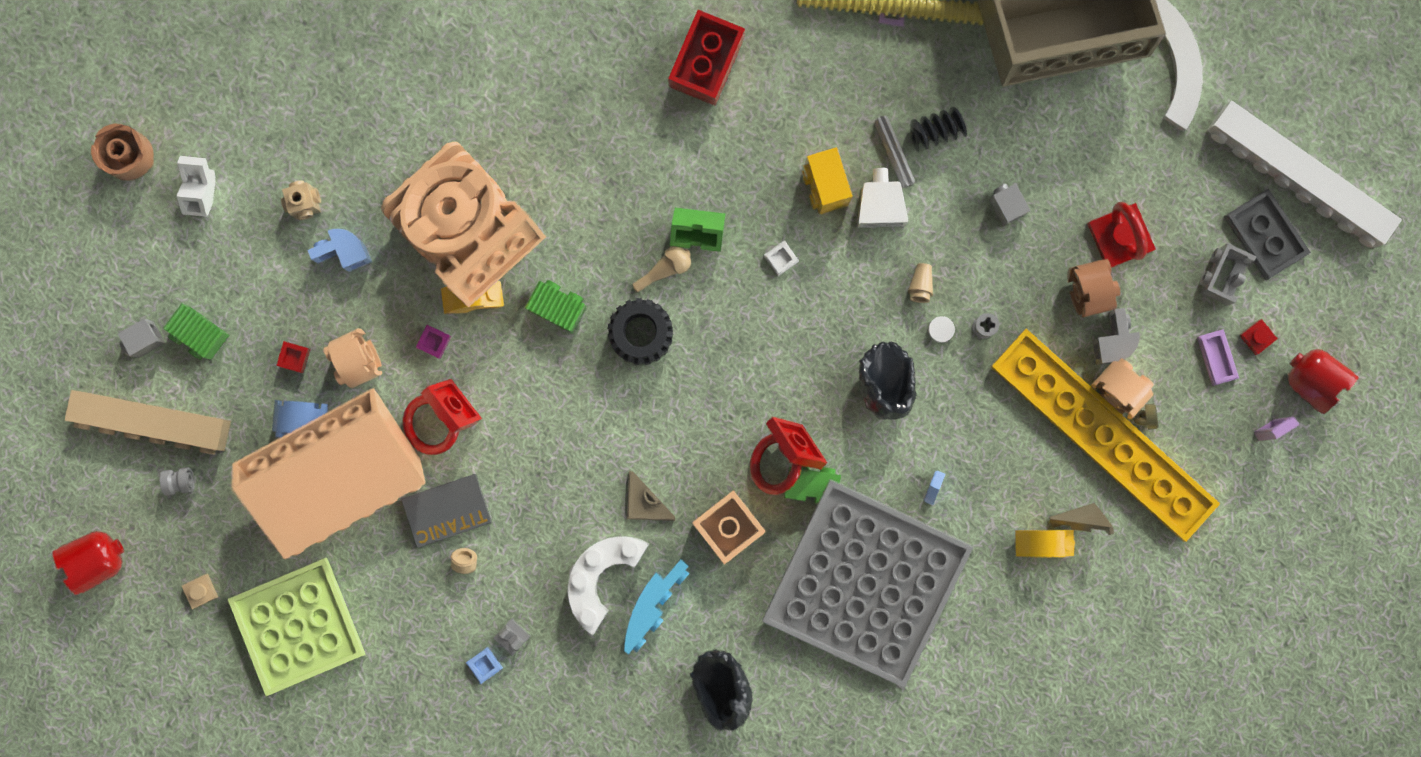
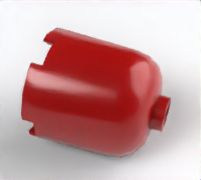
M1322 349L1310 350L1305 355L1299 352L1289 363L1292 366L1288 374L1290 387L1321 414H1325L1340 401L1336 396L1343 389L1349 391L1359 378L1352 370Z
M95 531L59 546L52 554L57 570L63 568L68 577L63 580L65 585L74 595L87 592L119 573L122 568L123 560L121 554L124 553V548L118 539L113 540L108 534Z

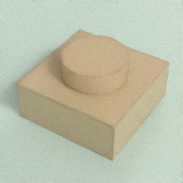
M208 574L182 585L192 609H196L218 598Z

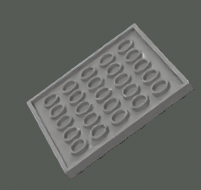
M829 479L762 618V622L905 688L973 546Z

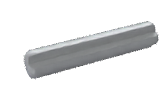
M881 116L874 121L876 129L901 183V187H910L915 183V179L888 117Z

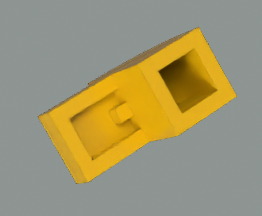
M497 281L470 307L447 286L441 288L444 314L468 313L475 309L500 308L504 306L501 281Z
M1015 530L1016 556H1074V530Z

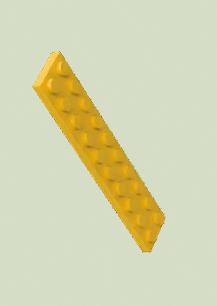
M1027 328L1021 332L990 366L1183 542H1187L1220 505L1213 496Z

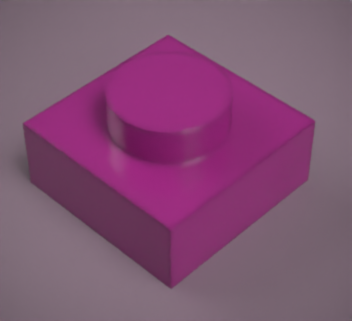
M426 325L415 348L441 359L452 336Z

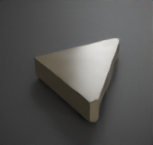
M629 471L627 519L675 521V516L633 471Z
M1095 503L1049 517L1052 527L1068 525L1071 526L1072 530L1091 532L1092 529L1106 531L1108 535L1114 534L1113 525Z

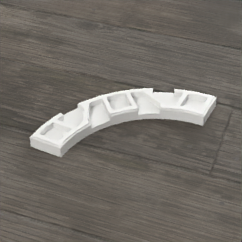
M1156 0L1166 31L1164 38L1171 50L1174 73L1176 72L1172 99L1163 119L1184 132L1195 115L1201 96L1203 82L1201 56L1195 37L1178 10L1168 0Z

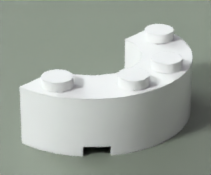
M628 536L611 537L589 547L576 561L568 583L569 603L577 621L590 634L594 635L609 611L601 604L597 595V583L601 573L607 567L614 564H627L635 567L649 546V543Z

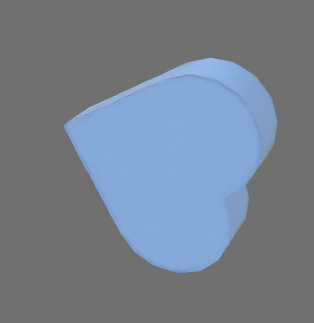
M935 471L924 498L925 503L934 504L945 476L944 473Z

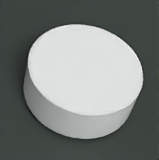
M943 316L933 319L928 326L930 338L938 343L947 342L953 337L955 332L953 322Z

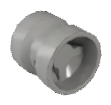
M190 467L180 468L176 472L173 470H163L160 474L162 493L165 496L175 495L177 491H181L184 494L192 493L195 488L192 469Z

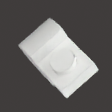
M180 156L177 165L183 182L178 191L177 200L181 213L184 215L207 217L213 203L215 188L214 170L208 168L206 158Z

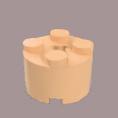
M360 328L330 341L328 346L324 347L325 356L330 362L332 361L336 369L334 371L336 381L340 385L346 384L350 388H355L382 375V371H378L382 364L371 340H364L362 335L366 333Z
M1121 358L1118 362L1113 361L1093 382L1091 387L1094 390L1098 388L1101 396L1122 415L1124 412L1128 413L1127 419H1133L1153 396L1151 388L1154 384L1146 376H1138L1132 371V365Z

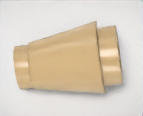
M926 263L917 264L908 289L911 301L928 303L930 297L933 296L931 265Z

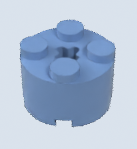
M275 400L272 431L276 432L275 437L281 438L328 413V404H321V409H318L319 403L284 401L282 406L281 400Z

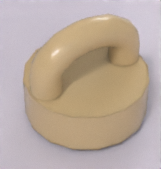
M460 548L452 553L451 568L455 572L470 574L476 570L477 554L473 550Z

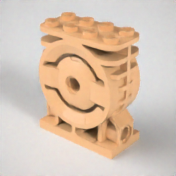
M458 142L445 144L416 173L407 178L391 195L387 196L381 206L382 213L420 255L436 265V274L468 307L546 238L530 216L515 201L506 200L505 194L497 183Z

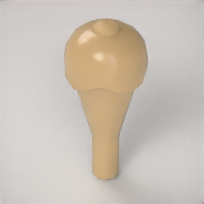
M669 247L664 252L665 255L649 273L633 283L634 290L639 292L655 281L677 273L682 274L686 272L691 266L690 251L683 247Z

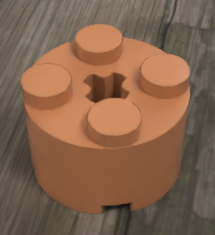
M115 123L109 124L97 132L95 136L97 138L94 145L91 146V155L94 163L104 172L120 180L130 181L142 177L152 168L154 163L152 145L144 135L135 129Z
M1108 259L1068 269V283L1073 282V291H1070V296L1078 315L1082 314L1084 318L1117 308L1116 296H1120V286L1117 281L1112 279L1111 265Z

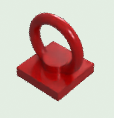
M1117 202L1113 206L1111 213L1087 223L1102 260L1108 259L1111 268L1132 259L1142 260L1147 253L1156 250L1136 203L1128 205L1125 202Z
M448 379L426 387L421 392L422 395L414 398L407 405L403 413L402 426L406 438L416 450L428 455H438L448 451L454 445L459 431L474 426L482 418L453 380ZM426 404L432 407L438 419L449 429L445 440L436 445H430L421 441L413 428V417L416 410Z
M771 417L765 424L772 434L761 439L754 448L750 459V473L753 482L761 491L770 495H778L793 487L800 476L802 466L821 470L827 464V461L803 424ZM778 443L780 452L792 463L789 475L784 481L779 484H769L762 477L760 462L764 451L770 445Z

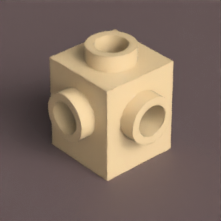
M296 181L290 183L288 188L282 189L284 196L281 198L282 207L286 213L288 212L294 218L305 220L313 217V214L321 212L319 203H321L320 194L317 188L312 187L309 183Z

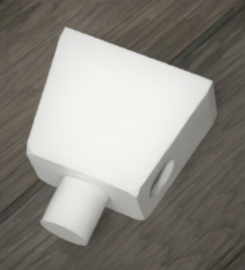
M887 168L873 169V182H866L862 186L857 228L906 226L908 215L901 183L888 182Z

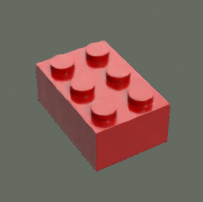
M698 9L669 75V87L716 106L745 38V28Z

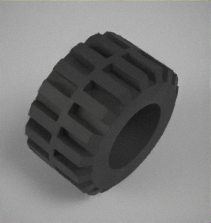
M636 298L635 301H625L626 304L623 306L619 305L616 308L617 311L612 313L611 321L608 323V339L612 348L624 361L634 363V365H649L653 361L657 362L661 359L660 357L668 352V348L673 341V327L668 313L661 305L655 304L650 299L642 300V298ZM639 317L651 320L656 328L654 340L643 347H636L629 343L625 334L629 322Z

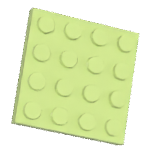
M327 558L228 599L266 696L365 655Z

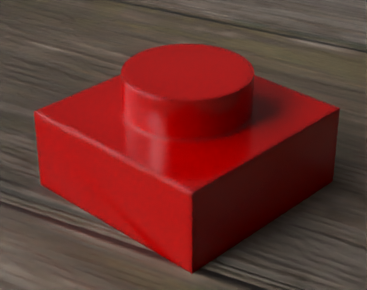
M1259 319L1239 335L1254 355H1258L1278 339L1263 319Z
M283 341L276 366L304 373L311 349Z

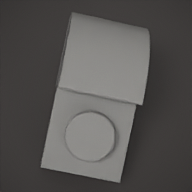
M1125 308L1114 309L1109 312L1112 336L1092 340L1096 365L1110 364L1113 361L1118 362L1121 358H1128L1136 350L1139 344L1140 333H1129L1128 329L1131 328V319L1129 314H1126Z

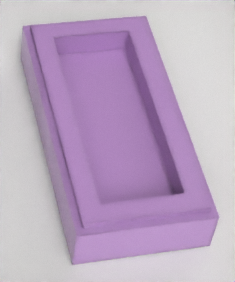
M1224 329L1198 336L1197 340L1212 386L1238 379L1239 376Z
M1294 417L1273 419L1254 431V434L1259 441L1278 439L1299 424Z

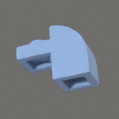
M344 229L328 230L331 238L330 241L327 239L318 241L313 245L314 248L307 250L311 260L316 263L338 255L343 269L348 272L372 262L365 244L353 233Z

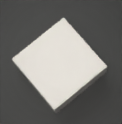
M785 240L763 255L777 276H780L799 262Z

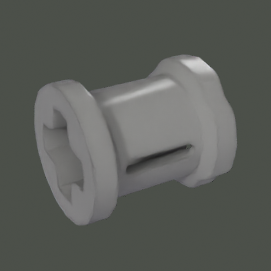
M990 313L980 315L972 324V331L981 339L994 335L999 329L997 317ZM985 320L987 325L991 326L986 332H984V327H980V324Z

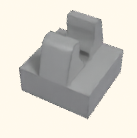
M512 618L498 632L494 639L513 656L531 635Z

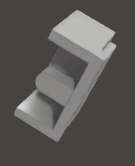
M1226 244L1220 249L1216 248L1210 259L1213 266L1210 272L1206 271L1200 280V285L1203 286L1200 293L1226 306L1236 303L1238 298L1233 295L1236 288L1241 286L1246 279L1243 273L1247 264L1254 262L1256 256L1230 244ZM1227 257L1235 262L1220 292L1212 287Z

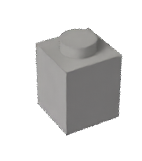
M1007 184L998 187L993 191L995 195L989 199L1003 227L1031 211L1016 184L1010 187Z
M145 318L118 333L121 340L119 345L126 355L140 358L165 344L154 321Z

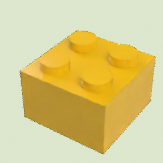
M837 147L807 156L801 173L805 185L810 184L811 187L809 199L813 210L818 209L820 215L849 206L853 196Z

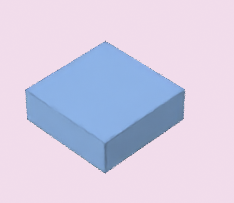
M489 647L466 662L480 684L503 668Z

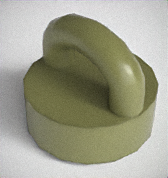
M1154 403L1145 404V410L1139 411L1133 417L1134 422L1138 425H1147L1148 430L1158 429L1156 405Z

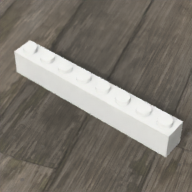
M1230 101L1222 108L1207 129L1212 134L1211 137L1214 141L1220 144L1225 143L1233 149L1232 152L1237 157L1246 158L1251 161L1257 171L1271 175L1275 178L1274 182L1282 188H1289L1295 192L1298 200L1315 206L1317 208L1316 211L1321 216L1332 218L1338 222V227L1341 230L1355 234L1359 237V242L1366 247L1377 248L1385 245L1402 221L1401 218L1233 101Z

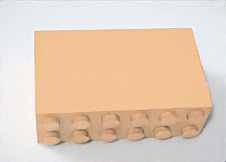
M374 388L232 464V490L284 559L292 555H299L305 548L314 543L323 542L329 535L339 530L347 529L353 522L371 516L377 509L395 503L401 496L409 492L413 493L426 484L419 456Z

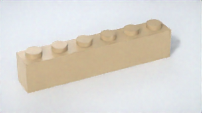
M71 390L65 415V421L74 422V428L89 430L90 426L99 427L98 432L115 435V431L124 432L125 438L140 440V436L150 437L149 442L165 445L167 440L175 442L174 447L190 450L191 445L200 447L199 452L215 455L216 450L225 451L231 424L230 420Z

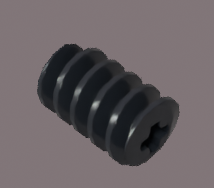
M951 107L949 113L946 110H941L939 116L936 113H931L929 119L926 116H922L920 123L916 119H912L910 122V135L917 152H919V144L921 143L925 149H928L930 140L935 146H938V138L940 137L945 143H948L949 134L952 135L954 140L958 139L959 131H961L964 137H967L965 121L956 107Z

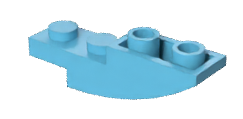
M682 559L665 578L656 572L641 593L627 628L624 649L627 654L632 649L637 652L647 641L643 636L650 629L654 632L663 622V619L660 618L663 611L656 605L658 602L663 605L672 595L669 589L676 582L680 585L689 573L686 569L689 565Z

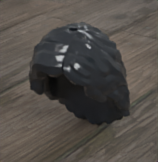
M880 342L878 345L873 344L872 348L865 352L862 359L859 360L860 391L865 407L873 412L878 419L895 420L904 418L911 412L917 395L913 358L909 357L907 351L902 350L898 343Z
M713 649L706 651L703 655H699L693 665V672L690 673V677L692 678L693 689L696 692L695 695L700 702L705 718L718 731L724 729L734 731L739 729L750 716L753 702V692L742 669V665L732 657L731 653Z

